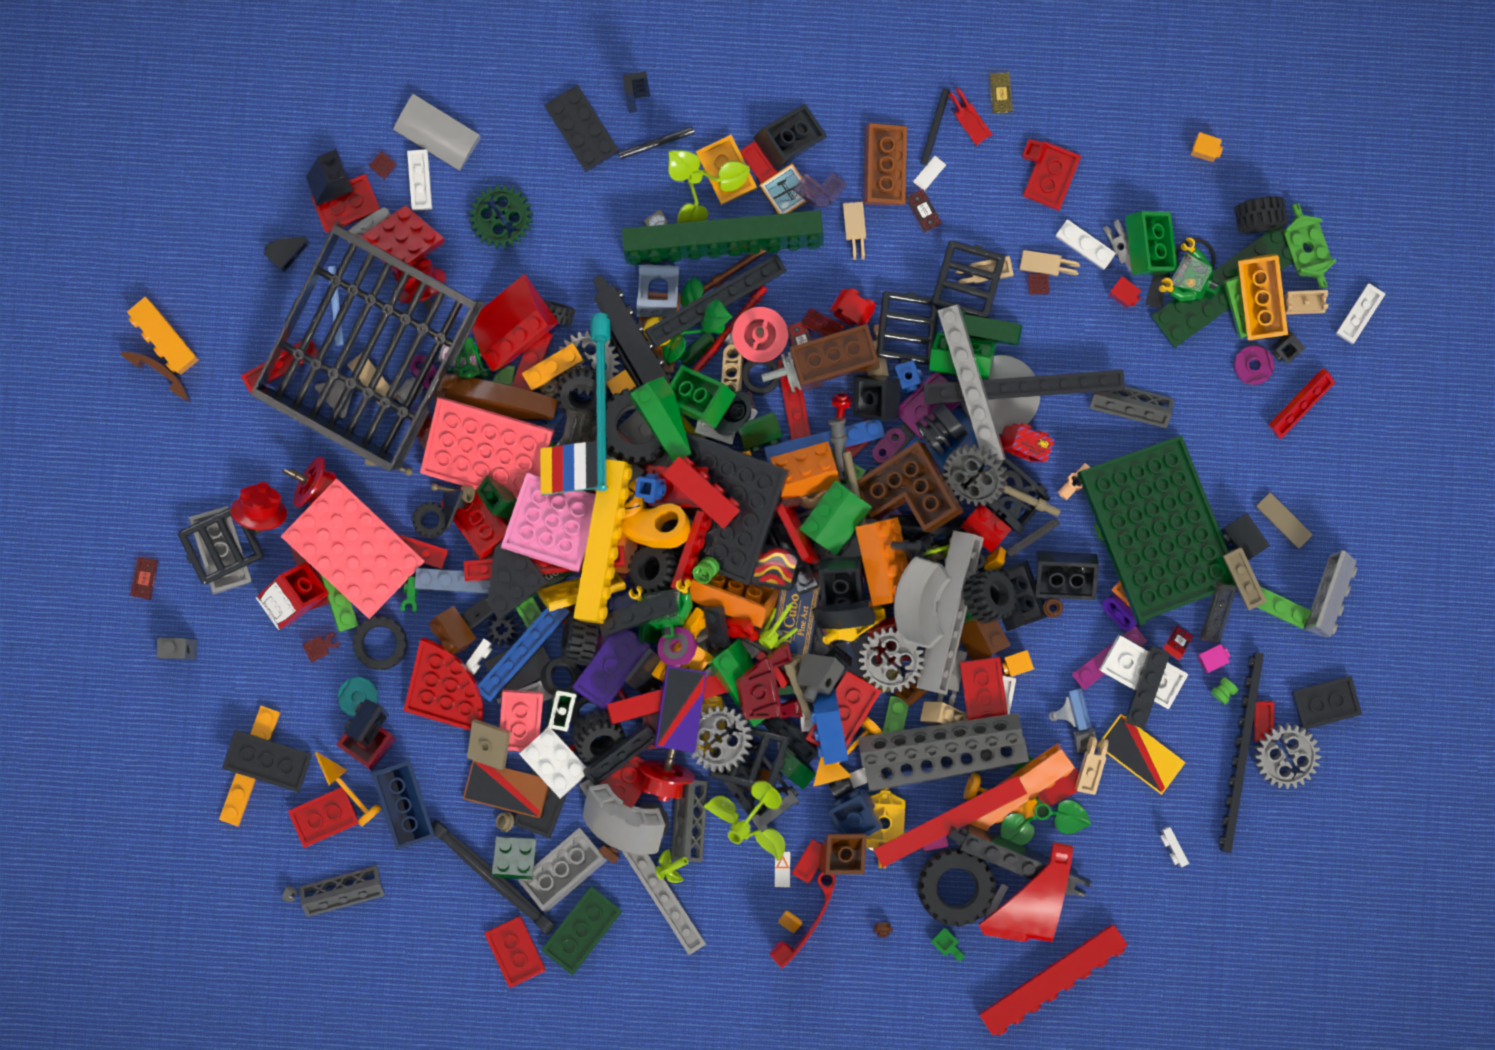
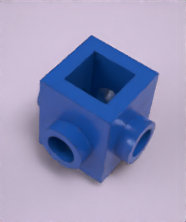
M914 360L895 366L896 376L893 377L900 378L901 391H907V393L917 391L918 387L921 386L920 380H923V375L920 368L916 369Z
M647 473L645 477H637L635 497L643 498V502L648 503L662 500L666 493L665 479H659L658 474Z

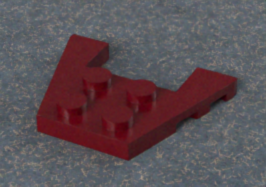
M787 643L780 645L735 680L742 716L745 719L803 717L797 698L780 703L774 668L792 662L790 647Z

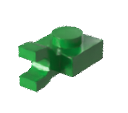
M408 577V581L404 583V593H407V599L402 602L400 611H405L407 604H412L413 612L418 610L416 604L418 590L415 589L416 577Z
M946 928L931 941L944 956L950 952L959 962L965 957L955 947L959 941Z

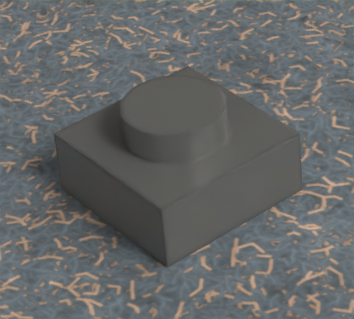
M1093 728L1073 732L1077 753L1087 751L1090 737L1096 738Z

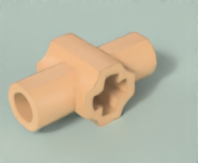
M1086 463L1076 473L1068 476L1066 479L1067 483L1057 492L1064 500H1067L1076 490L1079 491L1082 488L1077 473L1090 468ZM1073 477L1075 479L1077 477L1079 479L1078 484L1080 486H1073L1071 484L1073 482L1071 478Z

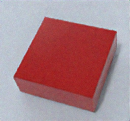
M1028 139L1022 158L1041 163L1048 145L1045 142Z

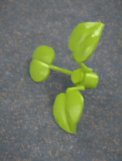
M684 150L668 151V172L670 177L675 181L688 179L695 202L694 205L687 203L680 209L677 222L707 221L708 211L704 206H698L699 202L693 185L694 183H699L703 175L716 182H720L719 186L722 191L730 192L737 190L744 184L749 175V166L739 161L726 162L718 171L719 178H716L699 169L700 159L696 154Z
M757 781L752 786V795L760 800V802L745 821H738L739 814L736 813L737 808L735 804L724 796H715L703 806L719 818L732 824L731 830L728 832V838L733 843L740 844L744 839L748 840L749 837L755 835L759 845L771 853L777 861L782 858L785 852V841L781 834L773 828H768L762 833L759 829L750 832V825L748 823L763 803L770 809H778L781 806L782 798L780 794L769 783Z

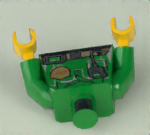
M1186 238L1189 247L1183 243L1181 244V249L1184 251L1189 250L1190 252L1185 254L1172 280L1169 278L1161 280L1162 283H1165L1166 287L1164 285L1159 286V291H1168V294L1181 302L1195 299L1201 300L1206 291L1216 295L1221 284L1213 281L1212 265L1197 247H1194V239Z
M681 579L676 582L677 589H671L675 594L679 611L648 622V624L655 628L662 629L663 638L674 637V626L683 625L693 607L691 593L688 590L691 585L689 579L685 580V586L682 585ZM637 586L639 594H634L631 588L629 596L632 599H636L635 603H639L671 590L647 593L642 597L643 589Z

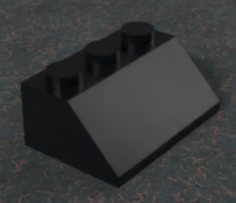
M1037 551L1035 598L1096 600L1099 569L1097 554Z
M1028 561L999 570L1003 571L1005 576L1008 575L1010 582L1014 585L1013 589L1016 591L1015 609L1010 616L1002 619L1006 631L1048 617L1043 611L1042 599L1035 598V580Z

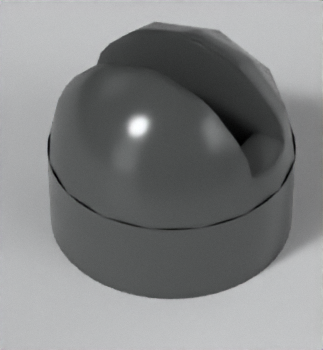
M287 885L281 900L294 902L296 899L292 896L293 894L298 896L297 889Z

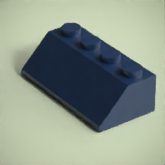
M409 760L371 773L396 850L435 838L411 761Z

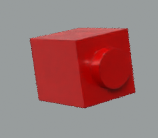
M1122 276L1108 296L1128 309L1130 305L1134 307L1141 297L1138 294L1141 290Z

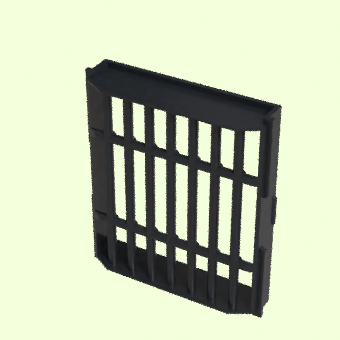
M336 221L299 297L295 299L285 319L286 323L250 395L389 472L393 470L399 471L430 412L428 407L449 365L455 363L485 302L480 299L472 300L421 270L343 228L344 224ZM340 236L351 243L334 275L323 268ZM357 247H360L367 251L368 254L353 284H350L343 280L342 277ZM376 256L385 261V264L370 294L359 288ZM392 266L402 270L403 273L388 303L377 299V296ZM411 275L421 282L408 308L403 313L394 307ZM321 276L329 280L330 285L299 348H296L287 343ZM429 285L438 290L421 323L412 318V315ZM339 286L347 290L348 294L316 358L305 353ZM447 295L456 301L439 333L429 326L444 296ZM355 296H358L365 300V304L332 368L323 363V360ZM374 305L381 309L383 313L351 377H348L341 373L340 370ZM462 305H465L470 309L454 340H452L447 335ZM390 315L399 319L400 323L368 387L357 382ZM407 325H410L417 329L418 332L384 397L375 392V389ZM426 334L434 338L435 343L403 406L392 401ZM442 344L450 348L415 414L409 409ZM285 350L291 353L294 358L276 391L265 385L282 351ZM301 360L309 363L311 368L294 400L285 395V392ZM318 370H321L328 374V378L311 409L303 405L302 402ZM337 379L345 383L346 386L330 418H327L319 412ZM354 388L363 393V397L349 425L345 428L336 422ZM370 398L380 403V407L363 438L354 433V430ZM390 408L397 412L398 415L382 447H379L372 443L371 440L387 409ZM406 417L412 420V423L395 456H393L388 451Z

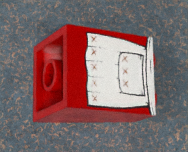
M306 561L280 574L256 599L276 628L280 630L292 624L327 597L329 592Z

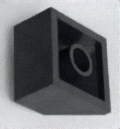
M336 149L317 157L306 176L317 206L353 191L345 166Z
M886 375L854 376L853 415L883 422L899 418L900 378Z
M1248 513L1243 514L1221 529L1224 541L1227 544L1230 543L1234 549L1242 547L1247 560L1270 547V544Z
M365 699L364 702H360L357 706L354 718L346 723L344 734L368 749L389 714L379 704Z

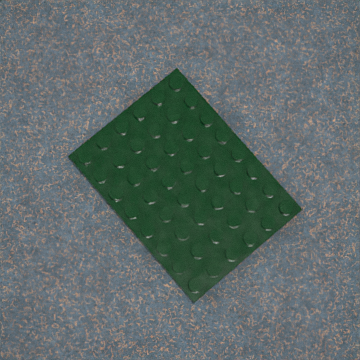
M1182 435L1077 473L1136 623L1236 586L1222 555L1229 553Z

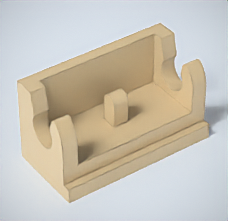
M1328 290L1287 292L1284 295L1285 314L1325 313V310L1328 309V304H1326Z

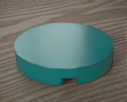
M362 677L345 681L338 692V702L341 709L353 717L356 715L355 710L360 702H364L365 699L376 704L378 702V691L375 685L370 680Z

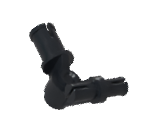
M924 533L919 540L914 542L909 540H903L902 542L893 541L891 548L892 550H902L905 552L910 562L915 557L925 559L924 554L933 543V536L929 533Z

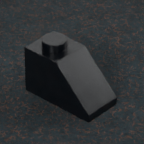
M305 237L276 239L274 242L270 241L266 245L263 254L285 272L310 242Z

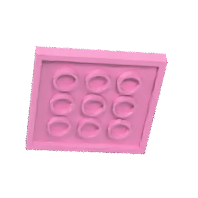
M526 473L501 548L579 572L586 552L596 495L582 490L542 496L541 477Z

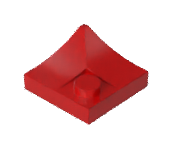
M760 651L756 658L761 661L767 654ZM782 665L774 668V673L781 688L784 689L790 679L786 674L785 667Z

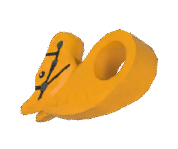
M634 479L627 487L629 495L627 500H625V517L621 521L620 526L622 535L639 544L653 548H675L683 544L691 530V522L681 507L670 503L646 509V502H643V498L635 497L637 479ZM673 519L679 520L677 526L670 532H660L665 522Z

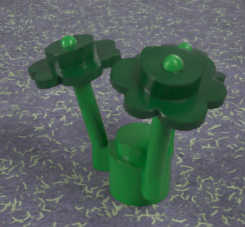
M467 338L456 359L455 368H448L446 372L468 379L474 377L482 380L490 377V373L494 371L491 368H484L478 352V345H474V339ZM473 353L478 362V365L474 366L470 364V357L473 356ZM461 355L466 361L463 367H460Z

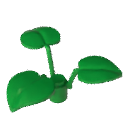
M692 277L684 286L680 300L682 307L703 297L704 289L698 278ZM713 300L706 307L704 320L701 321L703 329L686 330L670 339L666 345H663L662 351L666 364L670 365L683 354L686 347L684 334L705 332L721 334L724 331L725 324L732 318V315L721 301Z
M1028 755L1029 762L1034 760V758ZM1028 763L1016 765L1014 773ZM1037 796L1035 798L1037 804L1033 807V816L1025 820L1024 816L1019 813L1009 814L1002 821L1000 831L1002 838L1022 846L1028 843L1035 833L1034 827L1028 822L1037 818L1046 820L1050 815H1056L1054 824L1058 831L1064 834L1076 833L1090 826L1091 821L1084 808L1075 801H1061L1058 805V811H1051L1050 807L1041 802Z

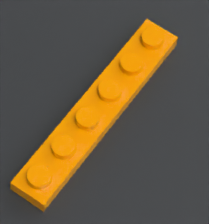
M260 706L250 734L271 741L281 712ZM238 773L235 774L219 820L235 826L240 825L256 779Z

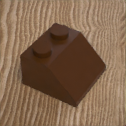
M455 606L438 614L428 623L432 632L442 643L443 648L456 656L477 639Z
M975 620L963 624L960 640L970 660L984 659L1010 646L998 620L990 623H980Z
M826 834L820 848L819 869L825 875L865 874L867 834Z

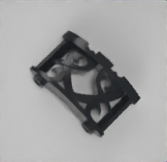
M1007 458L1003 460L1000 467L1004 465L1009 469L1005 470L1004 474L1014 479L1017 490L1026 494L1032 491L1037 495L1036 499L1041 498L1046 501L1051 499L1046 494L1048 490L1042 484H1036ZM984 462L981 468L979 469L980 472L983 470ZM972 477L966 483L964 481L961 483L965 490L973 479ZM1022 481H1024L1028 486L1023 488ZM1003 497L998 501L994 500L992 504L986 503L993 509L992 512L1019 535L1025 531L1024 526L1038 511L1035 509V506L1030 505L1028 507L1022 500L1013 497ZM1006 501L1015 503V507L1014 505L1010 504L1011 508L1006 509L1004 507V503ZM1021 508L1025 509L1026 511L1018 519Z
M751 739L748 743L752 747H747L746 750L748 752L752 750L756 754L760 743L759 741L754 743ZM749 756L747 757L748 766H744L741 763L737 776L742 777L741 775L744 774V777L748 779V774H750L753 761H750ZM764 756L763 761L771 772L773 766ZM724 767V771H723V772L729 774L730 771H729L728 769L725 770L726 767ZM779 774L777 780L783 787L776 788L775 784L774 788L779 794L785 793L787 796L782 799V804L778 809H769L763 803L751 818L761 833L768 829L766 826L768 823L796 803L798 805L800 803L796 798L799 795L792 785L788 787ZM723 781L733 795L737 793L735 798L746 813L750 815L756 807L753 804L756 798L753 795L745 798L744 795L749 789L746 786Z

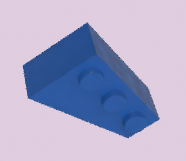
M832 689L828 695L818 693L813 702L814 712L810 713L812 724H817L814 734L816 741L820 740L821 744L817 746L819 758L823 757L825 765L849 761L836 689Z

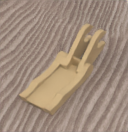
M863 202L843 203L846 240H852L853 260H856V239H860L861 257L865 259L864 239H866Z
M1023 250L1019 270L1058 276L1059 272L1078 275L1076 270L1062 268L1060 264L1071 267H1080L1079 262L1061 259L1062 256Z

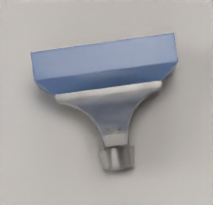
M1082 688L1070 691L1069 696L1066 697L1065 705L1060 710L1049 713L1051 721H1057V719L1067 720L1074 727L1076 726L1079 731L1092 728Z

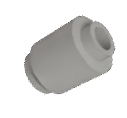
M413 376L407 379L396 391L397 397L395 399L402 405L416 380ZM423 385L421 386V388H420V390H419V392H418V394H417L415 400H416V399L418 398V396L422 393L421 390L424 388Z

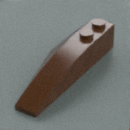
M445 374L435 393L434 411L437 398L444 397L518 420L554 419L558 401L546 395L505 384Z

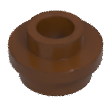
M1049 598L1043 604V611L1046 616L1056 618L1061 615L1063 604L1057 598ZM1050 605H1055V612L1049 609Z
M891 923L874 924L875 929H873V933L877 934V937H888L889 933L893 932Z

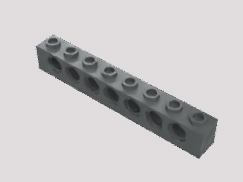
M1019 713L861 736L858 737L862 767L866 768L1023 744V735Z
M1023 737V744L1007 746L1011 749L1009 757L1001 755L1000 749L1002 747L986 749L992 755L988 761L981 758L980 753L983 750L866 767L865 772L869 792L1028 763L1029 758L1025 738ZM969 754L972 758L971 763L963 764L960 760L961 755ZM944 757L950 758L952 766L949 768L942 767L941 759ZM923 761H929L932 764L930 771L925 772L921 769L920 765ZM903 765L911 766L912 773L910 775H903L901 773ZM884 768L890 769L892 777L884 779L881 776V771Z

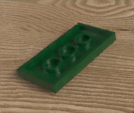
M591 886L541 951L573 976L623 910Z

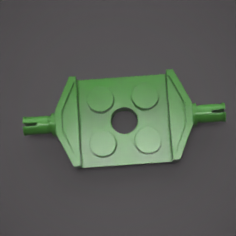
M1300 203L1291 206L1295 215L1294 221L1283 230L1297 274L1317 278L1320 289L1326 288L1328 285L1324 272L1336 262V259L1332 260L1319 223L1322 222V218L1304 216ZM1304 243L1310 246V253L1304 251Z

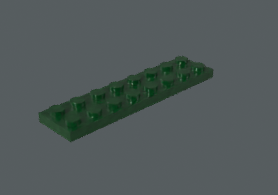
M1279 227L1269 230L1213 271V281L1221 284L1216 295L1206 291L1201 300L1195 299L1181 302L1175 298L1151 316V319L1173 348L1179 346L1230 309L1223 281L1239 276L1238 261L1255 256L1277 254L1279 256L1280 272L1293 263L1283 229Z

